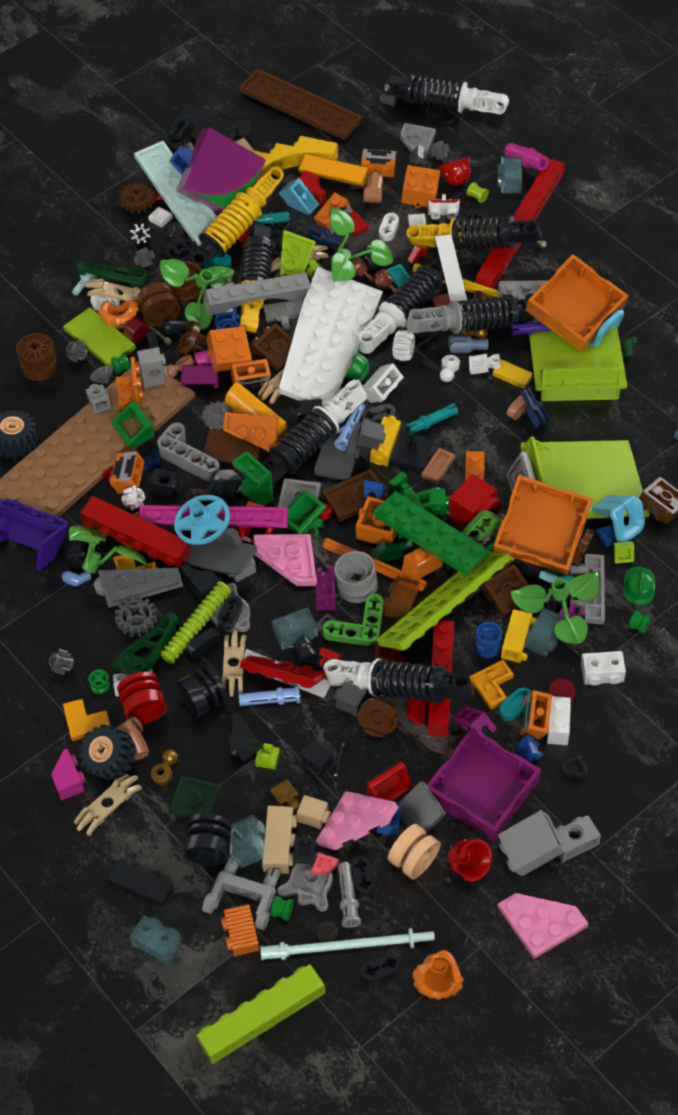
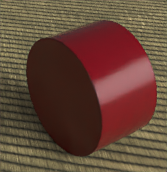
M135 317L126 324L124 335L135 344H138L146 339V332L150 331V327L142 319Z
M567 679L553 681L549 687V694L554 697L571 698V705L573 704L576 691L573 683Z

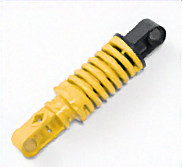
M272 167L254 187H249L246 193L238 192L235 199L226 206V209L214 219L203 233L199 234L198 238L201 245L192 254L189 261L199 265L202 269L213 256L223 258L227 249H230L232 244H235L236 240L240 238V235H243L244 231L248 229V226H251L253 221H256L262 215L261 207L266 205V199L283 179L284 173L282 169ZM271 174L276 175L278 180L273 179ZM199 257L202 263H197L194 258Z

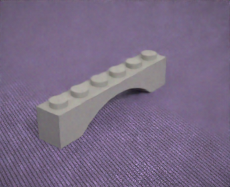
M300 273L205 290L203 302L207 315L225 313L239 305L262 299L279 298L290 301L304 299L311 286L307 273Z

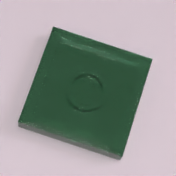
M182 775L170 805L169 814L186 819L196 814H212L221 785Z

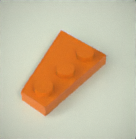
M225 412L223 431L269 452V449L277 443L279 417Z

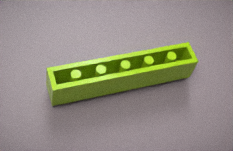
M311 964L306 967L302 966L289 978L280 979L273 988L258 993L252 1001L240 1004L236 1011L231 1014H224L212 1026L207 1025L203 1027L199 1034H197L198 1043L211 1064H214L325 994V985Z

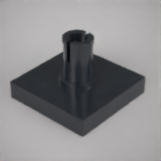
M399 431L389 464L423 472L431 456L435 439Z

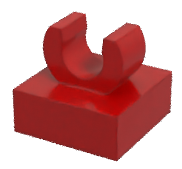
M321 647L319 655L323 656V658L320 660V666L324 667L325 662L332 659L342 661L344 655Z

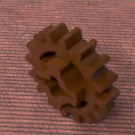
M135 181L134 185L128 183L129 187L123 186V191H120L119 200L121 207H125L126 211L131 209V213L135 210L140 213V210L147 211V207L152 208V204H155V192L149 184L144 185L143 182L137 184Z

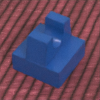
M365 480L364 498L367 499L374 492L376 494L375 498L381 499L386 486L382 483Z
M526 735L516 745L518 755L528 762L539 760L543 756V753L537 749L540 744L534 740L533 736Z

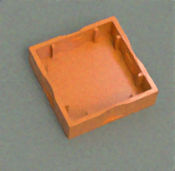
M572 254L557 270L555 275L528 299L526 311L578 351L582 352L594 340L602 324L617 310H622L625 307L629 295L610 281L599 276L590 266Z
M518 475L510 497L507 514L502 520L494 543V552L508 553L509 557L568 576L593 498L569 490L556 489L546 483Z

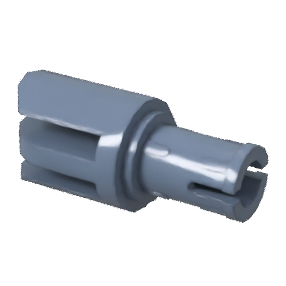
M450 336L448 338V345L451 353H470L472 350H488V339H472L471 336Z

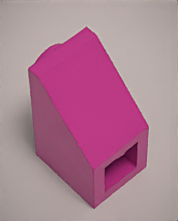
M68 749L63 750L51 774L61 800L83 792L82 783L86 782L82 771L77 772L76 770L78 763L75 755H70Z

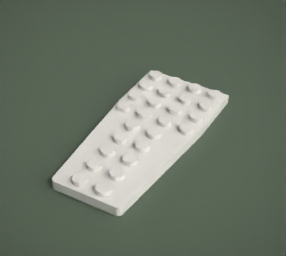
M317 267L310 285L311 289L308 290L300 311L278 392L299 401L322 399L324 407V404L330 401L335 392L340 389L344 381L343 378L352 364L359 343V333L372 321L383 291L354 280L333 282L332 272Z

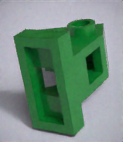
M411 487L404 489V496L426 511L432 512L433 515H441L446 520V515H449L450 510H446V507H450L449 496H446L445 489L434 487L419 493H415ZM430 500L428 503L421 504L424 501Z

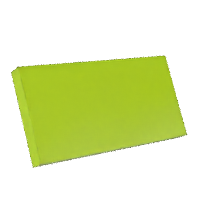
M88 308L63 326L69 335L75 340L78 339L87 345L86 349L109 368L112 366L111 358H118L123 353L127 356L136 349V345L115 327L102 321L101 316L92 308Z

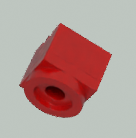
M472 474L449 497V505L451 506L449 507L448 520L464 530L481 511L488 510L497 515L502 508V501L496 497L497 489ZM476 530L471 531L469 534L473 535Z

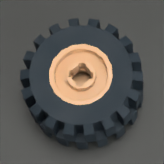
M15 409L0 413V455H6V458H18V456L23 457L26 456V453H31L37 443L36 425L33 417H30L28 413L24 414L22 410L17 411Z
M100 725V728L96 726L93 728V732L88 731L86 734L87 738H83L81 741L83 746L79 748V751L82 752L79 758L83 760L81 764L86 768L85 770L106 780H115L119 778V775H126L125 771H130L132 768L130 766L131 763L135 762L133 755H136V750L133 747L136 745L135 742L131 741L132 737L111 725Z

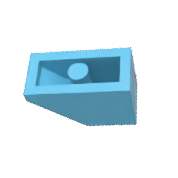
M299 178L287 183L279 192L288 206L307 215H310L319 205Z

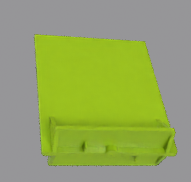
M535 318V320H534V321H531V322L533 323V322H540V321ZM617 328L610 329L603 336L598 347H590L588 345L582 352L578 351L553 331L529 335L535 388L537 391H541V401L619 399L620 389L627 388Z
M530 437L527 442H522L520 445L521 452H528L537 481L546 483L556 489L569 490L593 498L587 518H610V516L594 513L592 509L593 506L608 495L635 496L639 498L643 492L628 440L539 442L534 437ZM625 509L624 517H629ZM644 510V516L649 517V511Z

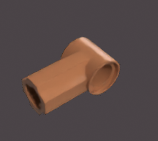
M373 172L368 176L367 187L364 189V202L381 203L383 176L378 172Z
M133 716L117 728L132 737L131 741L135 742L136 745L133 747L136 750V755H133V758L138 760L146 757L149 749L141 734L143 731L142 724Z

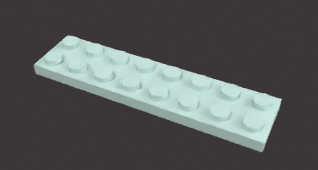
M164 141L134 153L136 161L189 237L192 238V241H196L199 247L201 245L198 238L199 234L203 233L214 219L217 218L213 210L176 191L182 175L169 162L173 154Z

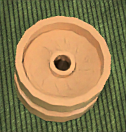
M413 824L396 840L389 852L388 861L398 868L403 866L402 872L409 878L415 879L433 862L439 852L441 842L431 835L426 836V831L418 824Z

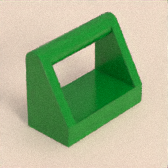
M135 401L128 404L111 421V424L129 448H133L155 437L152 423ZM133 418L141 430L131 439L121 424Z
M303 490L287 507L289 509L287 528L301 535L327 507L310 493ZM315 507H317V508L300 524V522L303 520V517H306Z

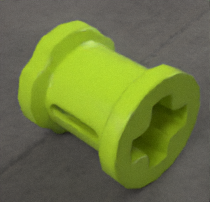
M473 182L466 193L468 196L478 199L479 203H483L488 197L489 190L483 189Z

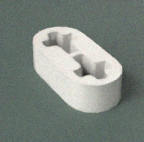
M388 213L384 216L379 228V238L382 241L387 242L394 238L399 226L397 214Z

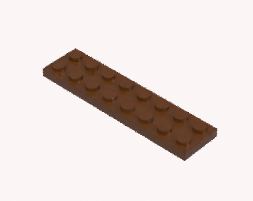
M258 68L239 86V92L343 140H346L363 122V116Z

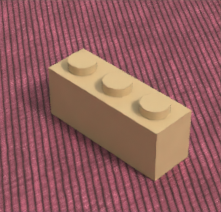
M268 806L262 861L263 872L265 873L268 872L269 867H273L272 872L276 868L281 873L289 874V866L294 864L291 847H294L296 834H292L293 828H297V815H294L293 807Z

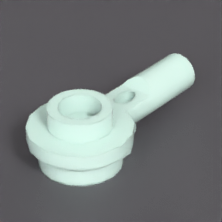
M86 273L85 276L80 275L81 280L72 290V293L78 295L85 287V284L90 280H95L97 275Z

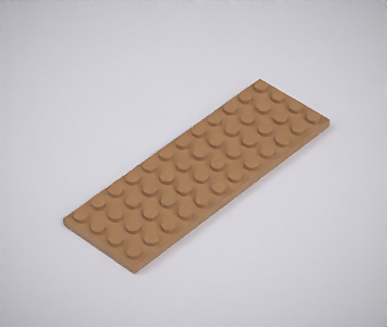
M132 367L131 369L123 373L120 377L131 376ZM170 375L164 377L165 384L144 388L142 380V388H139L143 390L144 398L140 400V409L152 423L154 433L195 397V393L192 390L182 386L179 381ZM116 380L105 389L110 399L111 409L94 414L88 403L0 479V501L5 499L14 500L59 517L103 478L102 472L105 469L111 470L113 468L117 453L132 452L141 445L129 448L111 424V421L123 410H119ZM133 418L121 424L131 439L141 430Z

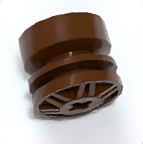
M32 333L20 339L17 343L16 351L22 374L32 381H42L53 376L57 371L58 362L52 339L42 333Z

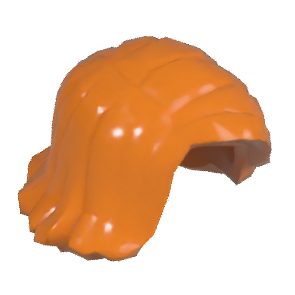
M134 300L123 302L117 307L105 301L100 305L98 313L102 321L121 329L125 328L126 324L136 316L139 308L137 307L138 303L134 302Z
M445 950L427 956L423 963L418 965L417 969L413 971L414 986L422 995L428 996L430 999L436 998V1000H440L442 998L446 999L451 995L455 996L463 987L462 982L464 980L461 977L453 955Z

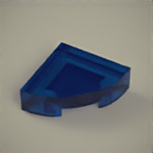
M158 448L150 451V454L144 458V470L162 466Z

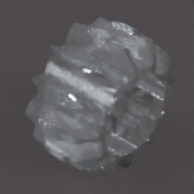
M219 400L216 403L210 402V406L206 405L205 411H203L204 423L210 429L216 428L219 430L223 428L225 412L233 413L231 405H227L226 401L222 403Z

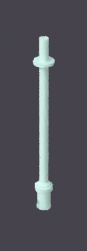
M409 928L408 934L293 946L280 942V945L261 946V959L281 958V960H286V957L292 954L409 943L410 947L414 948V942L434 940V931L413 933L412 928Z

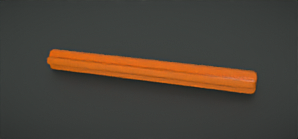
M326 538L323 542L324 549L340 556L348 552L357 551L330 538ZM371 557L374 560L377 572L420 591L425 589L427 585L426 580L420 578L412 581L402 570Z

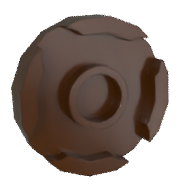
M192 320L186 326L189 330L185 334L182 333L178 342L177 350L182 355H186L190 350L195 352L208 350L207 337L199 333L200 324ZM199 341H203L206 344V349H202L199 346Z
M587 529L583 539L580 538L572 561L573 565H580L594 531Z
M375 697L368 699L361 705L357 720L358 723L360 722L365 733L375 737H383L384 734L392 733L395 730L399 714L392 702L385 698Z

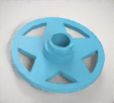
M197 496L186 502L178 511L174 522L175 531L185 543L191 545L210 543L220 537L226 530L230 521V511L227 504L217 496ZM211 500L214 502L205 507L200 501ZM223 507L225 511L224 522L217 517ZM189 508L190 515L181 519L183 513ZM180 530H191V539L185 537ZM207 531L216 532L210 537L203 539Z

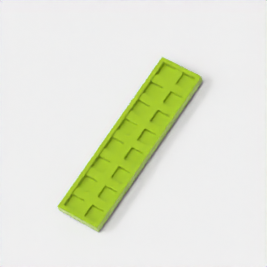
M489 551L488 556L467 576L459 571L376 639L379 646L398 650L408 649L412 642L422 637L425 631L439 622L438 620L444 615L449 614L457 604L465 601V598L470 593L478 590L483 582L491 579L496 571L504 568L505 564L511 560L508 553Z

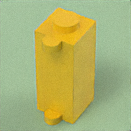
M383 416L381 424L384 425L383 433H386L384 443H380L377 450L371 449L370 462L388 466L401 427V421L396 420L394 416H389V418Z
M513 609L502 647L501 659L521 663V660H527L528 655L523 653L531 624H537V618L532 617V613Z

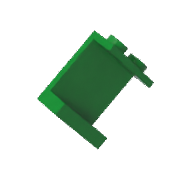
M247 451L232 461L233 466L246 477L242 480L243 483L239 491L250 502L264 506L274 500L272 474Z

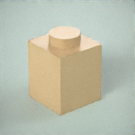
M304 795L297 811L298 822L321 830L323 824L327 823L331 812L328 811V802Z

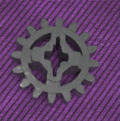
M141 596L138 600L131 597L130 602L125 599V605L119 604V610H115V621L118 629H123V634L130 632L131 637L135 633H138L140 637L141 632L147 633L148 628L152 629L154 623H157L158 615L154 603L150 604L149 599L142 601Z

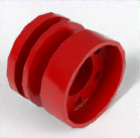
M134 673L119 682L117 691L123 704L126 720L134 716L141 724L154 721L165 713L167 709L166 702L161 692L158 678L154 673Z

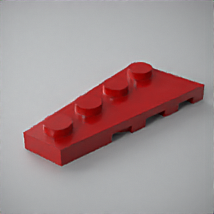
M252 655L242 659L240 668L246 669L249 673H261L267 678L282 679L285 683L301 684L300 686L303 688H312L327 678L324 668H322V671L312 670L313 666L309 665L293 667L292 662L286 661L276 664L275 659Z

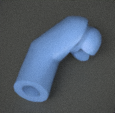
M65 571L62 574L63 581L72 586H79L92 579L87 571L79 575L71 571Z

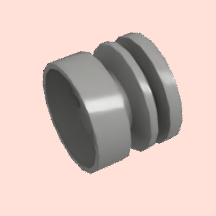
M352 551L342 555L336 561L334 568L339 594L343 599L352 603L366 602L368 595L377 592L378 582L375 564L368 554Z

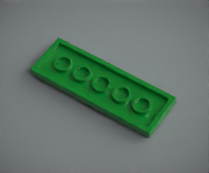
M397 491L373 512L375 518L465 576L488 556V549Z

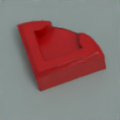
M415 245L407 260L415 263L421 255L424 257L429 249L425 246Z

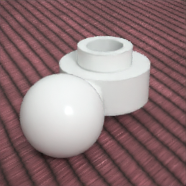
M454 355L443 357L442 370L440 372L442 381L450 382L454 378V372L459 369L460 365L458 357Z

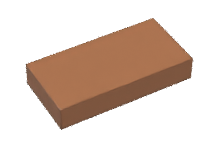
M438 448L421 473V477L438 485L454 461L455 454Z

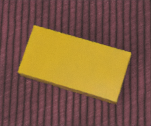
M504 360L500 361L501 368L494 369L493 376L522 389L526 388L533 377V373Z

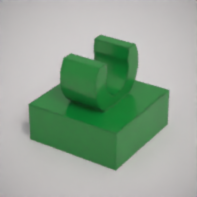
M403 471L389 481L388 492L391 495L397 491L404 496V489L410 487L407 484V475Z
M316 519L304 533L309 534L310 529H315V537H318L320 534L318 528L324 527V520Z

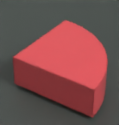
M318 853L311 874L324 875L331 872L337 866L338 859Z

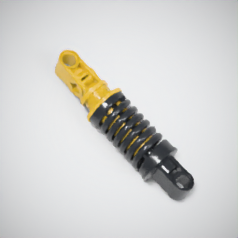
M514 216L501 217L500 219L495 217L494 220L493 218H482L481 220L479 218L475 220L470 218L468 221L466 219L453 218L450 224L413 225L406 231V235L413 247L415 245L436 247L435 236L451 235L455 251L465 249L476 250L478 248L496 249L497 247L500 249H514L516 243H536L542 237L536 221H515Z
M253 224L251 236L245 239L242 245L243 253L238 284L270 279L272 259L275 252V246L269 240L271 227ZM266 299L241 305L239 327L244 326L245 331L256 333L259 323V310Z

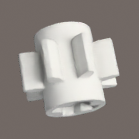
M134 485L123 490L122 503L124 506L134 510L139 508L140 505H144L142 501L145 499V494L140 488H136Z

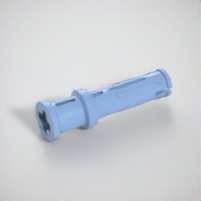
M363 403L350 413L345 426L341 427L339 431L340 435L335 440L334 445L341 451H347L355 424H358L365 410Z
M296 685L294 688L283 689L279 687L274 691L239 693L240 706L276 702L280 705L286 702L300 703L299 685Z

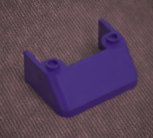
M5 499L0 501V543L8 538L37 549L36 570L40 571L55 559L67 532L68 522L14 500Z

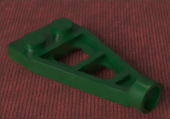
M79 261L77 267V275L85 276L86 273L131 283L135 287L144 285L150 276V270L82 261Z
M168 611L161 622L117 656L110 664L112 669L126 675L149 672L173 634L176 625L180 622L178 616ZM156 635H162L158 643L150 641ZM143 647L151 649L146 658L134 655Z

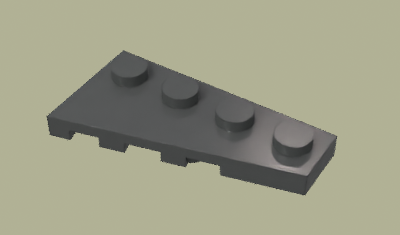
M178 568L98 570L108 608L124 604L125 599L130 602L131 597L137 600L140 596L144 598L183 587Z

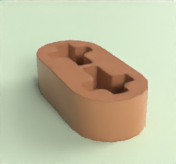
M521 395L507 410V415L514 420H517L527 407Z

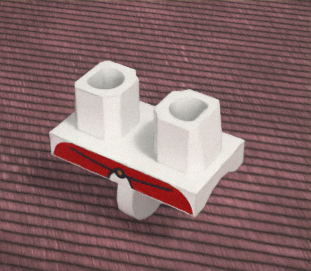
M442 194V199H429V215H431L432 219H439L440 215H447L448 219L456 218L459 215V200L446 199V194Z

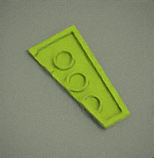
M284 230L280 277L305 273L316 241Z

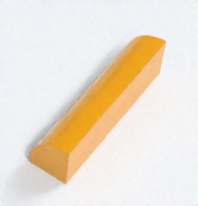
M308 154L304 155L299 167L300 173L308 171L321 178L364 187L368 181V168Z
M238 382L229 389L225 397V405L234 413L279 417ZM279 417L277 443L287 434L286 421Z

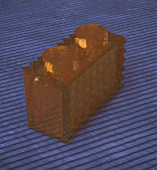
M397 576L395 582H391L389 587L390 596L389 598L385 597L383 602L385 616L400 620L413 609L419 593V581Z

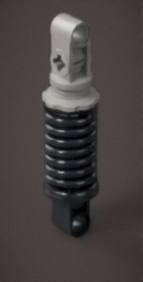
M506 295L477 300H452L448 307L412 309L409 312L406 329L411 333L433 332L437 330L447 331L450 329L453 334H459L469 330L511 329V324L534 321L535 317L526 311L529 298L515 300L514 296Z

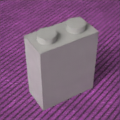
M542 810L498 834L501 841L499 846L503 853L507 854L509 859L507 864L510 870L521 876L566 852L549 815Z

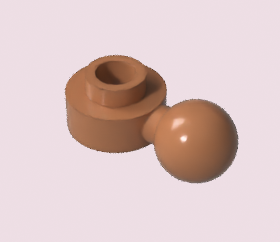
M186 355L180 358L175 365H167V374L175 378L178 371H182V366H193L195 363L191 355Z

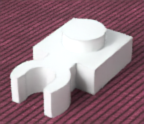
M487 354L470 356V373L478 374L489 372L488 368H501L500 355L494 354L489 358Z

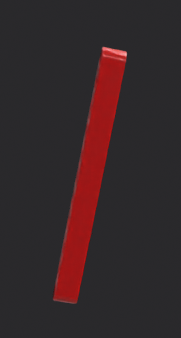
M548 159L547 168L539 173L513 215L515 221L536 220L562 177L565 163ZM516 243L514 249H500L498 247L493 249L478 272L475 283L494 289L521 243Z

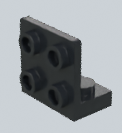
M215 479L208 489H190L187 496L191 500L201 495H214L221 498L229 507L230 502L239 491L243 482L241 480ZM205 500L200 502L204 506H207L214 501Z

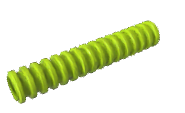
M220 581L217 582V586H214L213 591L209 592L210 595L206 596V600H203L202 604L198 605L199 609L194 610L195 613L191 614V618L187 619V623L185 622L183 627H180V632L175 633L176 637L173 636L172 641L168 642V646L164 647V651L160 652L164 660L172 664L175 663V659H178L179 654L183 653L182 650H185L190 640H193L194 636L198 635L197 631L202 630V626L206 625L205 622H208L209 617H212L213 613L217 611L216 608H220V603L223 604L224 599H227L228 595L232 593L227 584Z

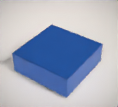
M613 524L597 529V535L605 548L613 545V543H618L615 538Z

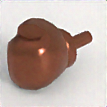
M359 256L353 258L351 262L355 267V277L360 276L362 278L366 276L373 282L374 278L368 273L370 268Z
M386 269L379 270L374 274L373 283L377 287L384 288L385 290L390 288L393 293L397 290L393 286L394 280Z

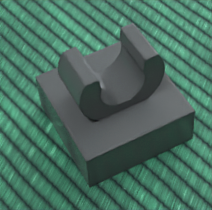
M418 144L412 151L409 165H420L422 167L427 165L428 161L426 159L428 155L424 153L423 146Z

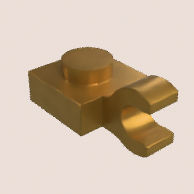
M287 779L271 788L270 792L279 806L293 807L294 815H297L300 806L297 801L299 794Z

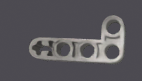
M181 423L171 424L158 439L160 457L212 483L216 474L220 471L219 462L211 456L185 444L186 434L184 426Z

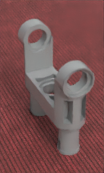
M229 855L224 870L218 874L211 893H208L205 897L202 911L212 914L214 909H217L224 891L260 901L256 912L255 928L264 931L269 920V910L276 894L275 886L281 872L276 868L272 872L273 867H269L263 883L235 876L241 859L235 856L233 860L234 856Z

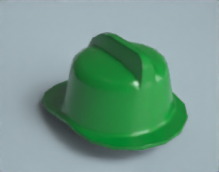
M360 342L356 348L352 364L343 380L349 378L362 382L369 371L368 360L358 352Z
M641 566L633 567L625 573L623 592L626 600L633 605L644 606L653 599L655 576L649 569Z

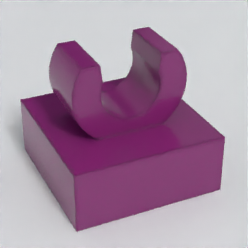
M576 603L571 604L569 609H567L569 619L574 616L583 617L585 611L581 609L576 614L575 609L578 607ZM562 608L558 614L565 619L564 610Z

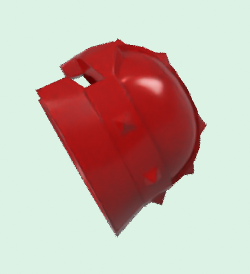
M470 157L438 166L442 173L441 176L445 178L447 183L453 186L466 183L470 173H472L469 165Z
M463 839L457 842L448 852V862L451 865V870L461 874L467 881L480 880L486 875L492 863V851L484 840Z

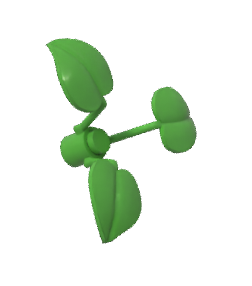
M330 209V225L332 230L340 236L345 235L340 247L337 248L338 252L331 257L333 282L351 280L355 276V267L350 261L355 257L371 253V260L379 266H387L393 262V256L389 247L381 240L372 241L370 244L371 250L369 249L351 256L350 251L343 249V246L349 237L348 233H352L355 230L354 222L343 210Z
M177 259L160 261L161 275L169 285L181 287L184 284V280L196 279L197 286L202 289L197 303L191 302L186 306L185 317L189 323L192 320L199 323L200 330L206 329L211 323L213 315H207L204 303L200 304L203 293L209 284L210 287L219 288L231 283L234 270L222 266H212L203 269L199 275L194 274V276L187 277L189 270L184 262Z
M83 525L70 527V541L80 540L89 543L88 553L82 565V569L95 574L99 564L103 566L104 562L114 552L137 560L147 567V562L140 552L123 545L114 547L101 559V554L94 550L100 540H106V536L97 529L88 528Z
M598 572L580 575L570 580L569 583L562 578L555 579L552 582V589H549L547 596L545 589L539 585H528L511 591V596L517 607L528 613L541 611L544 608V602H548L551 595L557 601H562L566 620H560L556 623L554 628L555 635L563 642L579 644L587 636V623L580 616H574L569 619L566 598L568 593L572 598L577 597L580 601H590L596 598L599 593Z

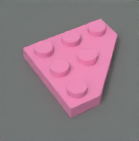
M310 534L254 535L253 544L258 549L255 553L258 558L296 586H316L317 578Z
M345 791L318 836L317 844L321 847L337 850L343 847L342 843L352 838L355 841L369 834V830L377 826L384 827L388 825L398 806L393 801Z
M517 893L498 903V909L533 959L588 927V922L576 906Z

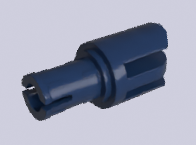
M310 223L308 226L307 238L316 241L317 244H329L338 248L342 243L341 241L344 240L332 235L329 229Z
M530 387L519 392L527 406L525 412L534 429L551 421L542 402L536 401Z

